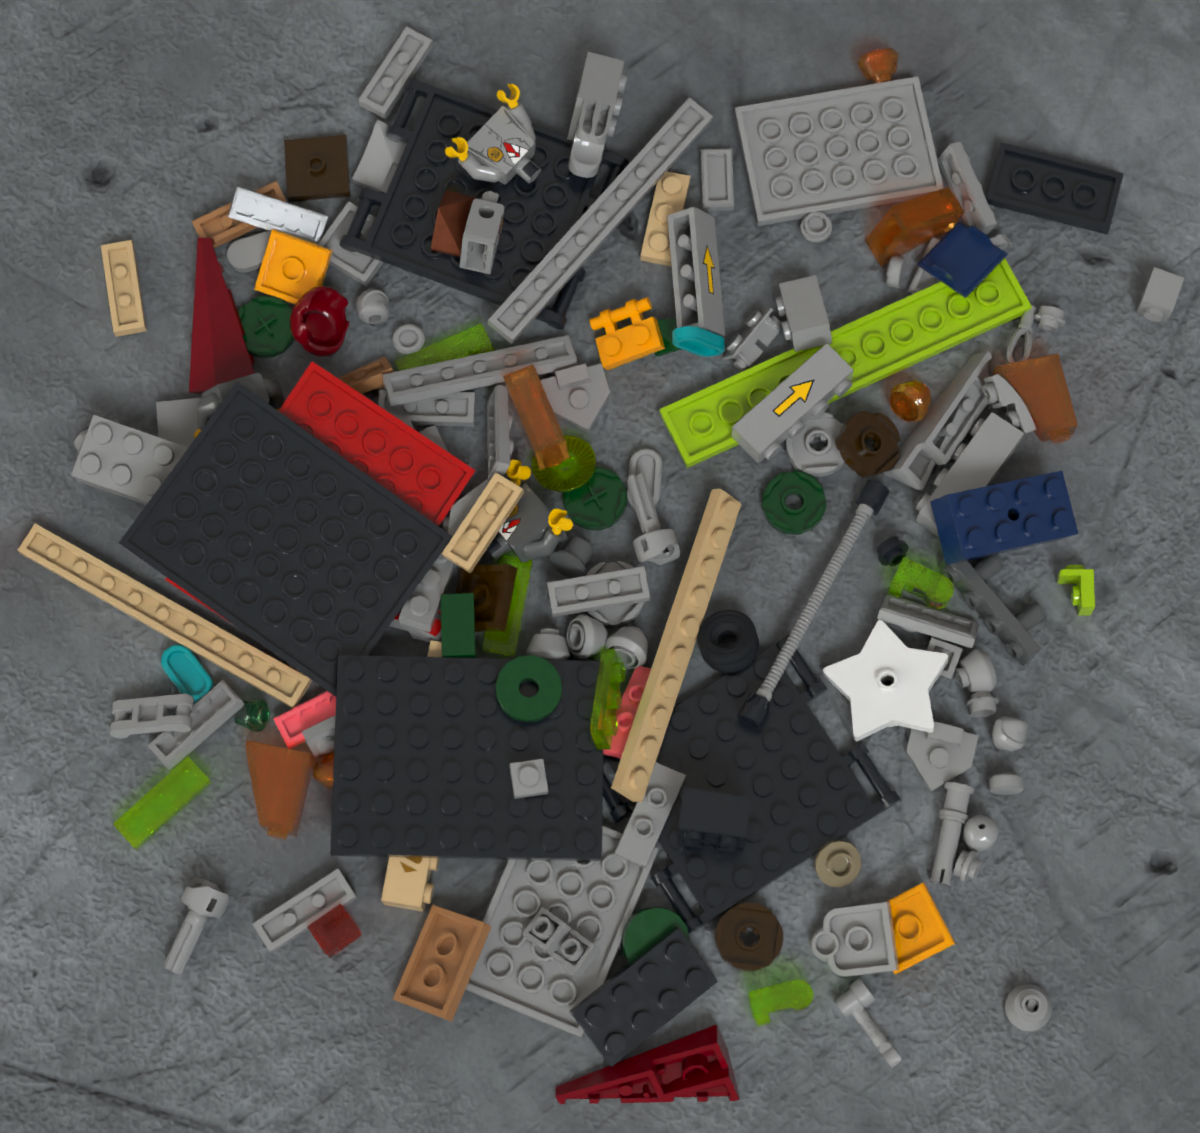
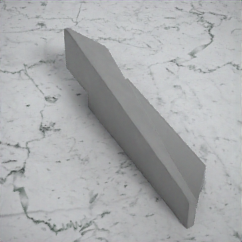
M989 351L974 354L900 446L897 453L900 452L898 461L890 470L884 472L885 475L912 488L922 490L935 463L938 465L947 464L988 404L983 393V386L985 385L983 378L989 377L987 362L992 359Z

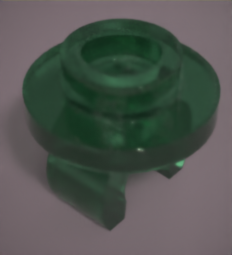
M253 699L250 702L244 700L243 703L245 705L242 707L245 709L244 718H235V723L253 732L262 731L270 720V710L267 703L262 699Z

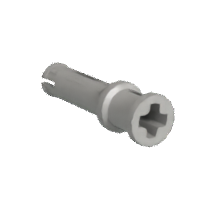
M945 782L944 788L947 790L944 808L939 810L940 820L943 822L929 882L938 884L941 871H943L941 885L951 886L961 828L969 820V816L966 814L970 795L974 794L975 788L961 783Z

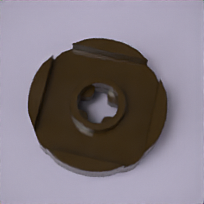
M861 411L849 417L843 423L840 433L835 439V446L840 451L848 467L860 477L874 476L890 470L898 461L900 452L897 453V442L900 441V435L894 423L884 414ZM864 438L873 439L872 448L874 451L865 446Z
M741 903L728 910L720 918L716 927L715 943L722 960L732 968L744 972H755L770 966L779 955L783 944V930L776 916L767 907L757 903ZM747 928H752L753 934L759 936V941L753 942L750 947L745 946V941L739 939L740 933H746Z

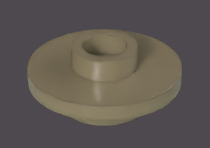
M835 840L825 844L819 850L815 859L817 876L831 887H843L850 884L857 877L861 868V857L858 850L852 844L843 840Z

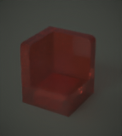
M342 904L337 905L307 926L325 955L329 958L362 936L361 931Z

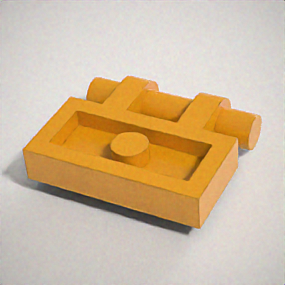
M649 297L638 301L636 298L626 301L625 306L612 311L609 308L600 311L599 316L589 320L593 331L605 328L606 335L595 338L602 366L607 371L665 349L657 319L652 316L644 320L642 312L652 309ZM630 317L632 325L618 330L616 322Z

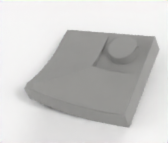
M377 119L368 145L352 180L353 184L360 187L370 188L386 194L407 144L394 142L387 138L385 134L389 125Z

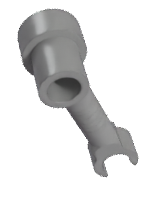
M859 978L848 986L850 990L834 1002L846 1018L851 1014L854 1016L883 1058L893 1068L902 1061V1058L884 1034L880 1032L876 1023L872 1021V1018H870V1015L865 1010L867 1006L876 1000Z

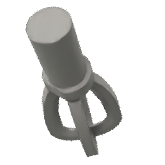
M1031 305V310L1022 315L1018 329L1010 340L1005 363L1011 368L1022 369L1027 364L1032 345V325L1037 308ZM1021 335H1024L1025 348L1023 358L1019 361H1014L1012 357L1013 349Z

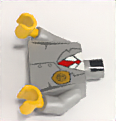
M507 84L511 91L510 97L507 98L503 90H498L497 98L501 102L508 103V107L502 106L468 142L461 137L452 138L458 150L456 152L454 148L446 147L445 154L450 158L458 157V163L476 180L494 183L499 181L502 184H507L518 174L525 181L531 183L541 171V168L530 160L535 154L536 136L530 117L522 102L517 101L520 96L519 88L514 84Z

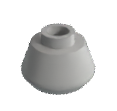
M578 615L570 622L566 638L570 652L578 659H587L604 649L605 642L609 636L607 629L600 621L587 615Z
M634 626L622 627L607 638L605 649L608 657L615 664L624 668L634 669L645 664L648 641L643 631Z
M540 629V634L533 635L525 652L526 656L533 655L545 660L570 659L566 639L563 636H559L560 631L555 629Z
M974 649L959 662V668L955 670L960 686L962 688L967 687L970 692H991L997 684L994 667L985 651Z
M1024 984L1014 988L1009 993L1005 1002V1012L1008 1020L1016 1028L1023 1031H1036L1045 1026L1052 1014V1004L1049 996L1043 989L1035 985Z

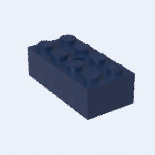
M1062 470L947 494L930 501L946 565L1059 541L1079 534Z

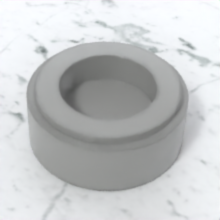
M895 255L891 257L886 279L888 287L900 288L905 257Z
M413 324L400 326L393 334L394 348L403 357L410 358L419 355L425 347V337L422 330Z
M1012 773L994 775L989 779L990 792L997 795L1021 793L1024 790L1023 778L1018 774Z

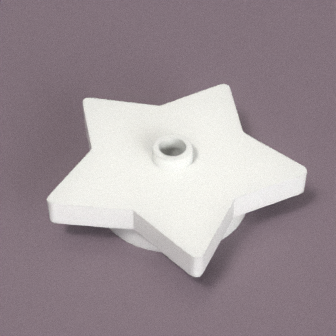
M878 620L859 654L823 668L825 678L851 702L854 740L859 741L886 727L903 726L932 733L934 731V722L929 691L948 663V655L907 648L882 620ZM890 680L893 681V684L885 686L882 682Z

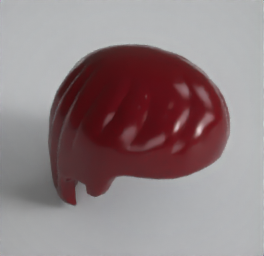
M316 286L304 293L294 305L290 316L291 333L294 339L309 354L316 357H328L335 354L342 347L350 323L346 320L345 309L348 306L347 299L331 287Z

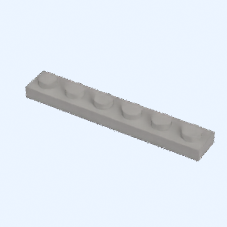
M569 335L382 374L389 404L390 406L563 370L577 366V357Z

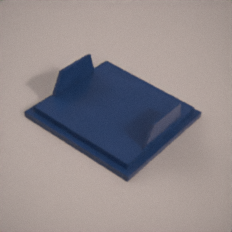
M958 222L917 265L966 298L1003 261L1008 253L991 243L989 236L971 225L968 228L961 222Z

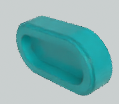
M694 326L679 327L672 331V344L682 350L703 357L718 356L725 351L724 337Z
M173 645L164 651L161 657L163 670L181 694H188L194 698V704L214 687L213 680L190 649L183 645Z

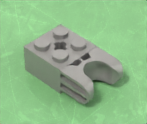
M591 52L587 53L567 137L568 140L573 141L568 168L577 176L590 178L597 174L607 137H613L617 119L612 118V115L619 116L623 99L617 93L624 92L627 75L622 74L623 60Z

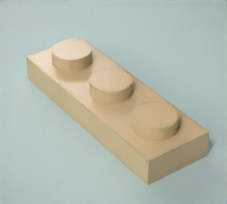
M666 172L657 182L640 261L666 266L672 265L667 215L684 210L690 185V176Z
M127 240L101 245L114 335L118 337L147 331L133 241Z
M495 473L442 552L443 557L471 573L524 494V490L498 473Z

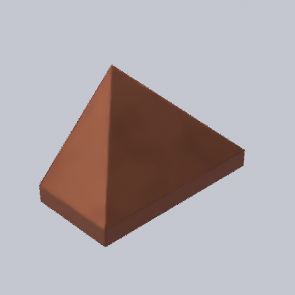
M445 191L438 207L431 251L461 257L463 234L473 199H476V197Z

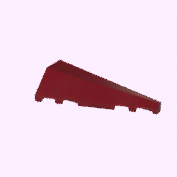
M198 238L189 392L200 395L221 383L255 374L252 365L255 362L253 356L248 353L243 338L245 332L231 290L226 287L222 275L224 269L217 260L213 248L215 242L212 238Z
M717 1024L617 1062L612 1067L607 1066L558 1085L555 1089V1096L559 1104H565L567 1099H588L589 1104H597L600 1099L619 1098L621 1103L674 1102L675 1097H696L698 1102H707L708 1097L728 1096L729 1101L740 1100L728 1048Z

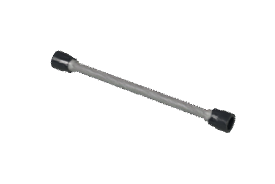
M875 480L866 481L855 502L858 504L856 515L781 649L780 655L777 656L778 658H776V662H774L772 669H770L768 676H766L762 687L758 688L755 694L750 692L737 717L746 725L755 729H761L773 706L770 704L772 692L788 665L787 663L790 662L791 656H793L796 651L795 649H797L799 642H801L805 631H807L809 624L821 605L820 603L823 602L824 596H826L828 589H830L842 567L841 565H843L846 560L845 558H847L849 551H851L853 544L863 529L862 527H864V524L870 519L872 514L878 515L890 493L889 489Z

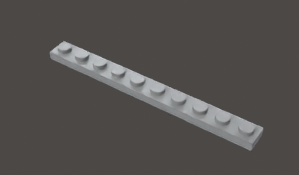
M689 97L488 319L487 324L512 344L712 122L713 116Z

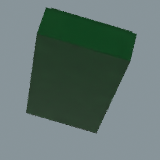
M474 593L441 594L442 657L476 658Z

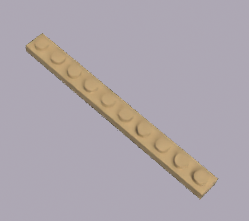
M722 489L711 490L611 789L633 802L643 801L699 628L702 624L741 507L740 502Z
M36 523L17 550L23 556L169 639L185 646L192 652L291 708L297 707L312 682L311 679Z

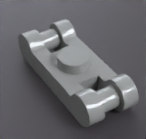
M174 694L115 701L112 706V714L115 717L114 722L110 724L109 734L115 738H127L132 734L172 730L188 732L191 730L192 723L189 711L193 709L194 698L188 694ZM176 709V715L168 716L169 710Z

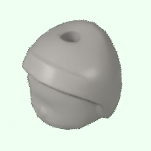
M369 289L360 294L356 300V311L359 318L369 324H378L386 321L390 312L388 296L379 289Z
M1008 716L997 719L992 731V739L996 748L1008 751L1023 748L1027 742V723L1024 720Z
M984 815L971 817L966 822L963 838L968 848L978 853L990 850L997 840L999 833L998 825L992 818Z

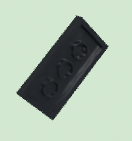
M1001 143L986 200L992 206L1107 235L1110 230L1124 173Z
M675 926L569 1012L608 1065L612 1067L718 981L682 931Z

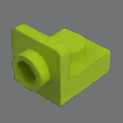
M1083 565L1065 566V569H1061L1057 575V584H1076L1071 589L1072 606H1077V616H1091L1095 609L1094 569H1085Z

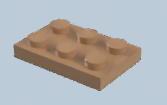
M432 905L393 1000L452 1022L492 926Z

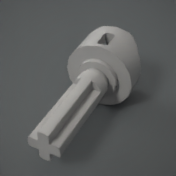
M645 473L629 476L627 482L643 533L642 536L633 541L638 562L650 561L658 565H664L680 557V548L675 531L673 529H660L661 526Z
M197 876L189 881L180 900L188 905L187 907L191 910L188 912L163 965L165 969L175 974H182L207 921V917L222 918L229 904L228 894L221 892L217 884Z

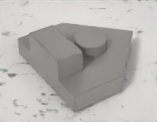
M586 363L555 371V376L540 380L549 413L560 419L563 418L576 425L577 428L589 433L601 409L610 397V390L602 363L589 367L586 366Z
M933 721L934 731L932 733L911 729L905 754L919 772L930 793L942 787L945 782H949L971 769L979 735L963 732V728Z

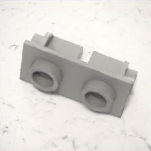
M768 308L754 311L746 320L745 325H747V328L742 334H736L727 343L725 348L728 351L722 359L734 358L736 360L734 366L742 372L746 368H751L763 352L755 344L756 341L767 347L781 331V321L775 316L769 317L773 309Z

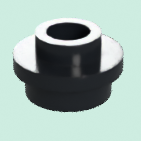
M890 537L878 546V560L883 566H896L906 558L909 547L905 541L900 540L898 537Z

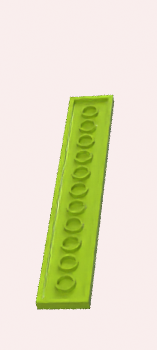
M1004 258L966 298L944 283L939 282L831 331L832 343L828 345L854 372L851 381L853 384L850 389L841 397L835 395L827 403L829 404L1016 319L1031 310L1032 306L1007 260ZM824 345L796 352L793 348L659 409V414L686 468L739 445L731 437L732 426Z

